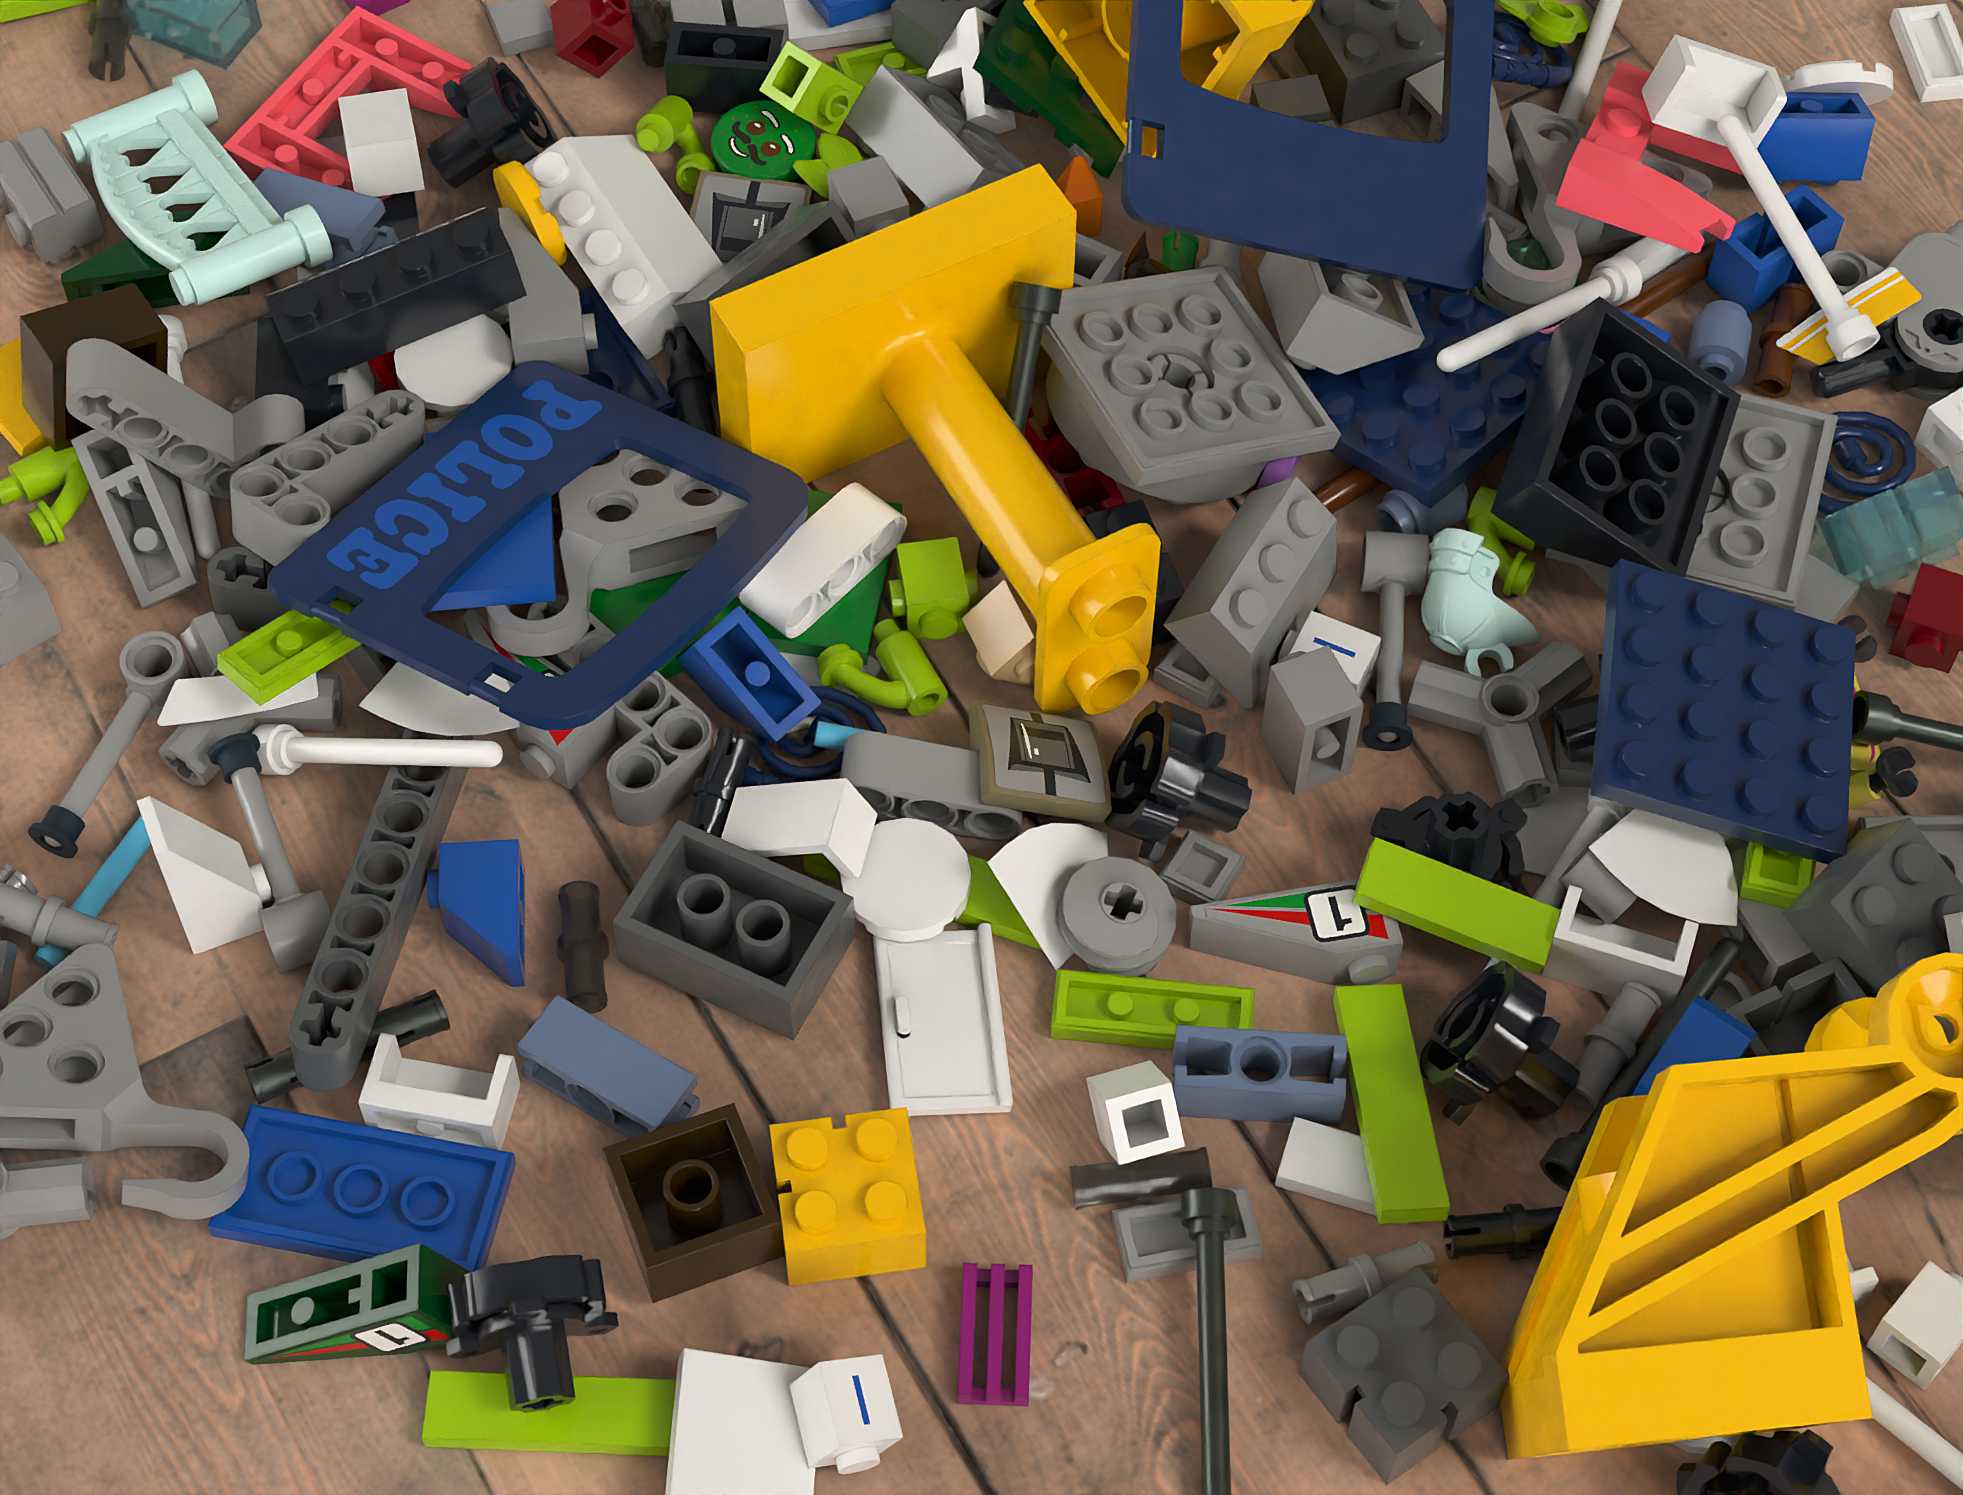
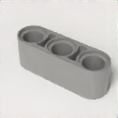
M872 731L857 732L849 736L845 741L840 778H847L876 811V819L885 821L901 818L918 819L933 822L952 834L989 841L1010 840L1021 832L1022 810L981 804L979 752Z

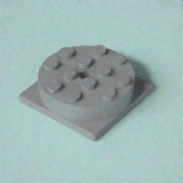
M1223 265L1062 289L1059 314H1052L1050 326L1044 325L1041 345L1052 360L1047 373L1046 394L1050 411L1060 431L1088 467L1100 470L1117 482L1139 492L1165 499L1175 505H1186L1188 503L1220 501L1243 493L1260 480L1268 461L1334 449L1341 433Z
M1736 391L1741 395V399L1685 578L1794 612L1838 416ZM1547 548L1545 557L1579 565L1598 586L1608 593L1609 571L1612 568Z

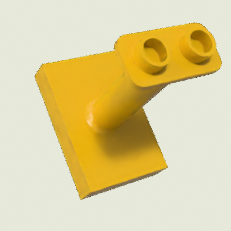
M1040 163L709 301L721 437L723 440L790 469L799 475L805 484H808L911 438L1037 621L1034 699L1041 711L1058 715L1080 705L1087 714L1099 715L1120 707L1138 693L1148 677V668L1146 666L1151 655L1161 548L1160 538L1147 523H1137L1097 540L998 401L1006 397L1020 321L1014 319L1016 307L1010 306L1014 281L1061 290L1073 288L1077 211ZM1041 344L1033 384L1047 379V373L1052 362Z

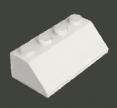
M633 135L563 137L523 166L538 184L541 190L539 193L542 196L538 199L545 211H549L551 216L554 215L564 242L621 327L646 360H649L665 349L664 337L666 333H672L674 341H676L674 328L685 326L672 305L724 265Z

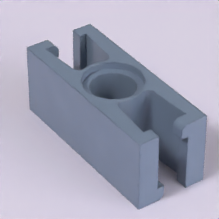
M268 167L253 182L283 220L286 212L309 204L314 208L325 227L333 252L332 260L317 265L318 267L330 269L398 241L393 228L384 225L380 229L374 227L386 212L383 202L379 198Z
M556 995L517 1045L519 1055L526 1058L522 1065L524 1077L628 1139L691 1118L700 1108L699 1097L692 1094V1091L697 1086V1078L694 1074L559 995Z
M1176 1025L1172 1060V1076L1174 1077L1172 1089L1178 1116L1293 1123L1294 1117H1298L1322 1125L1339 1126L1346 1098V1079L1341 1078L1343 1064L1346 1061V1035ZM1187 1068L1222 1072L1226 1075H1187ZM1250 1070H1261L1269 1074L1273 1079L1258 1082L1249 1079L1244 1073ZM1328 1076V1082H1333V1084L1293 1079L1292 1077Z

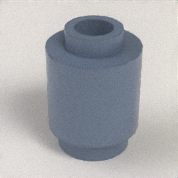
M1713 301L1708 303L1696 315L1692 325L1687 358L1727 386L1740 381L1746 371L1752 324L1745 309L1732 301Z
M1462 482L1430 509L1409 493L1393 489L1386 493L1383 502L1376 506V521L1383 532L1428 535V539H1430L1438 532L1449 528L1466 517V503L1469 501V493L1465 483Z

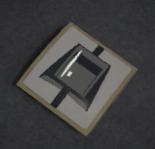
M701 170L692 202L690 218L722 264L725 265L798 207L814 204V190L808 184L772 179H751L735 174Z
M977 701L971 703L969 706L970 750L979 752L981 804L1096 823L1104 822L1112 811L1110 785L1103 747L1092 721Z

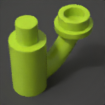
M666 96L637 123V141L642 149L653 153L664 152L676 143L683 154L675 168L677 184L684 192L694 195L700 171L718 172L714 161L705 154L701 139L692 126L693 112L688 102L679 96Z
M49 445L9 465L8 469L11 475L0 481V504L2 507L22 497L30 504L63 487L58 498L50 508L42 500L35 504V510L26 514L32 529L44 546L54 541L57 544L65 541L62 529L73 517L90 490V484L74 447L54 452Z
M1481 485L1467 514L1466 524L1469 525V532L1483 536L1484 540L1481 546L1498 556L1500 562L1496 574L1505 582L1502 594L1510 597L1514 593L1524 597L1532 582L1538 563L1527 559L1528 554L1522 551L1517 554L1514 560L1498 538L1533 552L1538 544L1490 512L1498 491Z
M885 619L873 628V634L879 643L875 656L891 682L883 681L861 671L863 666L861 656L857 651L851 650L847 644H836L827 648L816 660V665L819 668L817 676L824 686L835 687L841 685L877 705L896 709L906 708L912 716H923L933 712L945 702L948 696L947 689L914 634L910 631H900L893 619Z

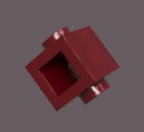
M557 0L550 7L556 56L598 79L635 47L629 0Z
M1924 562L1921 563L1909 593L1897 591L1885 626L1895 629L1896 632L1888 654L1909 660L1914 665L1933 668L1950 673L1959 651L1963 652V575Z

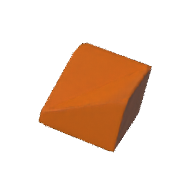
M1083 156L1074 157L1055 184L1077 211L1076 232L1090 238L1100 235L1103 194L1087 160Z

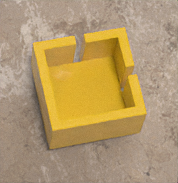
M907 1107L845 1115L846 1128L833 1129L831 1117L769 1125L789 1286L926 1268V1229Z

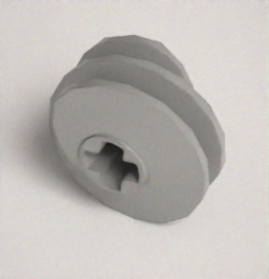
M1107 856L1084 864L1069 879L1057 913L1062 937L1073 953L1082 958L1090 971L1094 973L1140 977L1152 971L1165 955L1177 926L1176 904L1167 884L1151 868L1130 858ZM1110 913L1117 914L1124 918V920L1117 919Z

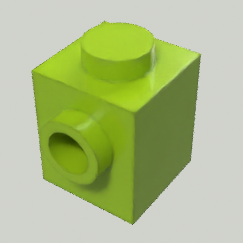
M787 41L759 91L794 114L826 132L836 135L864 87L819 58Z
M958 537L896 544L897 579L888 580L892 617L903 616L906 631L912 632L916 639L928 638L938 640L950 637L953 634L967 633L968 630L962 618L969 612L970 607H975L979 603V591L975 570L964 571Z

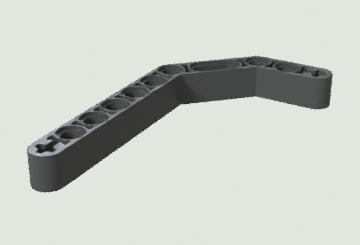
M247 547L222 549L209 560L206 571L213 611L221 615L231 614L238 630L253 633L290 611L291 608L279 603L271 594L269 575L275 566ZM364 644L359 645L344 655L369 692L388 673L379 658L386 655ZM391 722L401 736V739L473 740V735L445 736L414 731ZM390 766L290 1022L289 1037L294 1068L298 1080L306 1088L316 1092L334 1091L349 1083L356 1073L426 885L428 869H431L439 850V843L443 839L469 767ZM364 936H373L366 939H361V937ZM343 990H353L345 994L337 993ZM327 1031L333 1033L334 1038H328Z

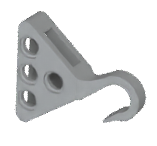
M1518 102L1511 107L1505 130L1519 178L1516 195L1517 201L1533 238L1541 244L1553 269L1544 271L1534 270L1515 262L1507 252V243L1494 218L1489 217L1484 236L1482 272L1486 281L1500 294L1521 303L1538 305L1574 288L1582 264L1581 256L1625 249L1645 236L1555 205L1568 164L1581 138H1585L1590 127L1530 102ZM1542 130H1555L1564 134L1569 141H1552L1541 136L1539 132ZM1645 150L1640 163L1678 181L1706 201L1708 200L1712 189V181L1706 175Z
M620 449L612 452L611 454L614 458L609 463L604 465L594 464L558 491L563 526L559 545L563 577L568 596L567 605L555 616L543 620L519 618L510 612L509 605L486 606L491 636L505 650L522 656H548L571 648L588 631L590 626L589 609L591 593L596 588L611 591L691 569L733 525L749 503L636 451ZM644 469H654L662 472L665 478L662 482L654 485L632 475ZM707 489L713 491L718 497L714 502L706 505L684 495L691 490ZM713 527L716 528V532L708 536L691 535L694 532Z
M101 943L82 945L0 1011V1148L107 1151L132 1146H193L206 1148L216 1153L225 1164L218 1174L198 1182H186L175 1178L125 1179L122 1181V1205L160 1211L170 1217L185 1220L204 1219L215 1216L230 1208L241 1197L246 1188L250 1156L247 1139L242 1130L233 1121L213 1111L157 1104L148 1097L142 1084L114 951ZM76 981L54 999L52 993L57 986L65 982ZM18 1021H27L5 1039L3 1033L8 1026Z

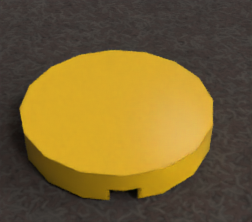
M511 161L493 169V179L502 206L510 207L559 267L564 266L563 264L566 263L567 258L564 239L554 215L551 216L549 211L546 212L538 199L542 197L539 193L541 190L532 175L517 161Z

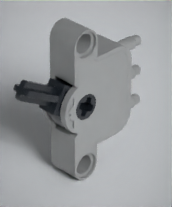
M1963 219L1958 220L1945 233L1927 232L1919 234L1909 241L1886 269L1864 256L1847 249L1831 250L1821 256V260L1842 296L1886 269L1895 267L1922 295V298L1878 325L1876 329L1881 336L1879 341L1863 354L1847 361L1840 362L1835 360L1814 367L1810 371L1809 378L1812 383V391L1816 397L1829 399L1888 380L1896 393L1904 391L1924 401L1938 402L1963 387ZM1814 296L1812 306L1809 309L1810 317L1821 310Z

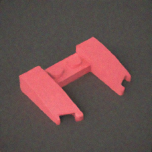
M356 6L222 147L252 183L268 167L354 191L348 158L314 141L340 114L338 98L357 95L363 88L373 92L406 88L410 106L461 120L463 117L447 102L442 85L451 79L460 85L459 81L462 75L471 70L473 66L471 63ZM393 194L378 196L377 198L384 200L391 197Z
M1619 61L1607 85L1601 106L1585 138H1581L1568 164L1555 205L1695 254L1701 251L1705 240L1699 230L1710 232L1723 241L1730 238L1736 223L1734 218L1678 181L1640 163L1648 143L1743 175L1728 147L1652 123L1641 92L1651 73Z

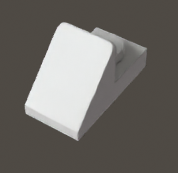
M974 7L965 11L926 77L929 82L950 89L953 93L961 92V102L967 120L995 134H1000L1016 129L1015 112L985 104L984 100L988 81L973 69L977 56L997 18Z

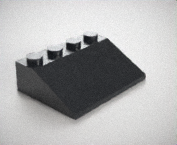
M1599 296L1555 328L1490 512L1540 546L1613 568L1620 559H1624L1685 578L1741 395Z

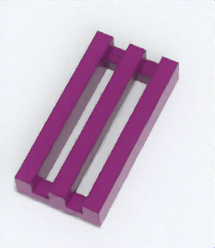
M963 1262L958 1404L1029 1405L1033 1265L1019 1264V1270H1005V1264L991 1263V1269H977V1263ZM976 1287L990 1288L986 1387H972ZM1004 1288L1018 1289L1015 1389L1001 1388Z

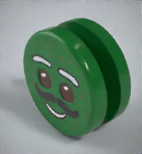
M760 100L744 103L725 113L714 126L711 135L712 160L718 172L735 174L751 179H772L807 184L792 166L796 160L817 159L815 131L809 121L794 114L776 101Z

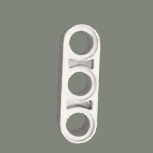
M857 482L851 483L838 492L795 531L779 552L740 592L739 599L743 605L786 637L791 639L798 637L896 548V544H899L906 531L907 519Z

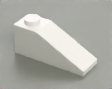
M151 796L137 800L155 856L194 955L263 931L264 928L258 911L263 909V903L274 900L262 864L259 863L248 867L239 842Z

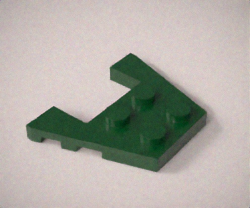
M1007 0L977 56L973 69L988 82L993 83L1004 92L1007 98L1025 113H1029L1032 109L1036 110L1057 128L1053 135L1068 149L1073 147L1074 144L1079 146L1094 159L1091 168L1100 176L1109 179L1125 145L1106 119L1079 106V102L1085 92V89L1078 81L1079 77L1057 52L1023 4L1024 0Z

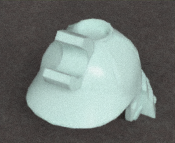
M1445 528L1435 534L1433 541L1429 544L1430 561L1427 566L1429 581L1422 600L1421 615L1424 626L1430 634V641L1444 652L1456 656H1466L1464 663L1465 673L1482 677L1478 661L1484 657L1495 659L1500 666L1501 674L1511 673L1514 658L1508 647L1534 645L1540 641L1539 634L1526 617L1493 594V577L1500 561L1494 552L1481 546L1484 537L1462 529Z

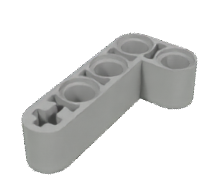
M97 338L83 339L74 343L67 350L66 407L72 416L222 501L231 502L230 478L235 471L305 433L303 405L291 396L283 394L265 395L232 414L108 340Z
M388 390L379 393L239 468L230 478L232 532L235 539L273 566L278 565L330 522L331 514L358 499L424 444V401L417 394L405 390Z
M556 594V601L534 603L529 609L527 620H543L555 616L567 605L568 596ZM589 612L590 626L584 637L577 644L560 653L542 657L567 673L598 651L616 635ZM657 671L653 672L636 688L614 704L618 735L624 745L609 758L606 767L612 809L618 820L636 827L655 823L691 795L695 780L703 779L714 749L712 726L709 718ZM642 707H648V708H650V709L645 710V711H634V710H636L637 708H642ZM683 745H692V746H694V747H692L691 749H685V750L676 749V748H678L679 746H683ZM636 783L648 784L642 788H628V786Z

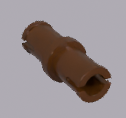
M1786 283L1777 288L1776 301L1770 323H1767L1762 328L1758 341L1762 353L1752 386L1758 394L1764 397L1782 398L1790 392L1796 360L1800 356L1778 347L1776 342L1788 332L1791 333L1792 329L1804 322L1808 317L1814 295L1804 285Z

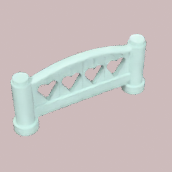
M196 69L173 77L172 86L70 124V129L61 133L64 146L72 162L75 165L85 162L87 165L91 164L100 197L110 216L122 232L144 253L172 271L169 273L170 283L182 306L192 303L195 306H199L303 263L307 268H312L333 258L329 237L314 208L309 204L286 212L283 220L208 130L207 126L218 122V114L209 88ZM161 148L146 164L137 167L130 166L129 158L121 155L129 150ZM183 175L168 191L161 194H151L150 184L143 182L150 177ZM205 203L192 218L184 222H173L172 212L164 210L168 206L175 204ZM229 231L213 248L205 251H196L194 240L187 239L189 235L198 232Z

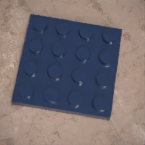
M1401 281L1425 338L1419 348L1339 375L1316 367L1315 370H1307L1296 365L1291 360L1290 362L1341 433L1334 449L1328 451L1389 486L1409 493L1421 504L1431 509L1517 438L1552 338L1537 331L1453 372H1444L1437 365V356L1441 350L1511 317L1465 293H1452Z
M1620 559L1609 571L1590 795L1827 865L1831 861L1847 854L1856 631Z

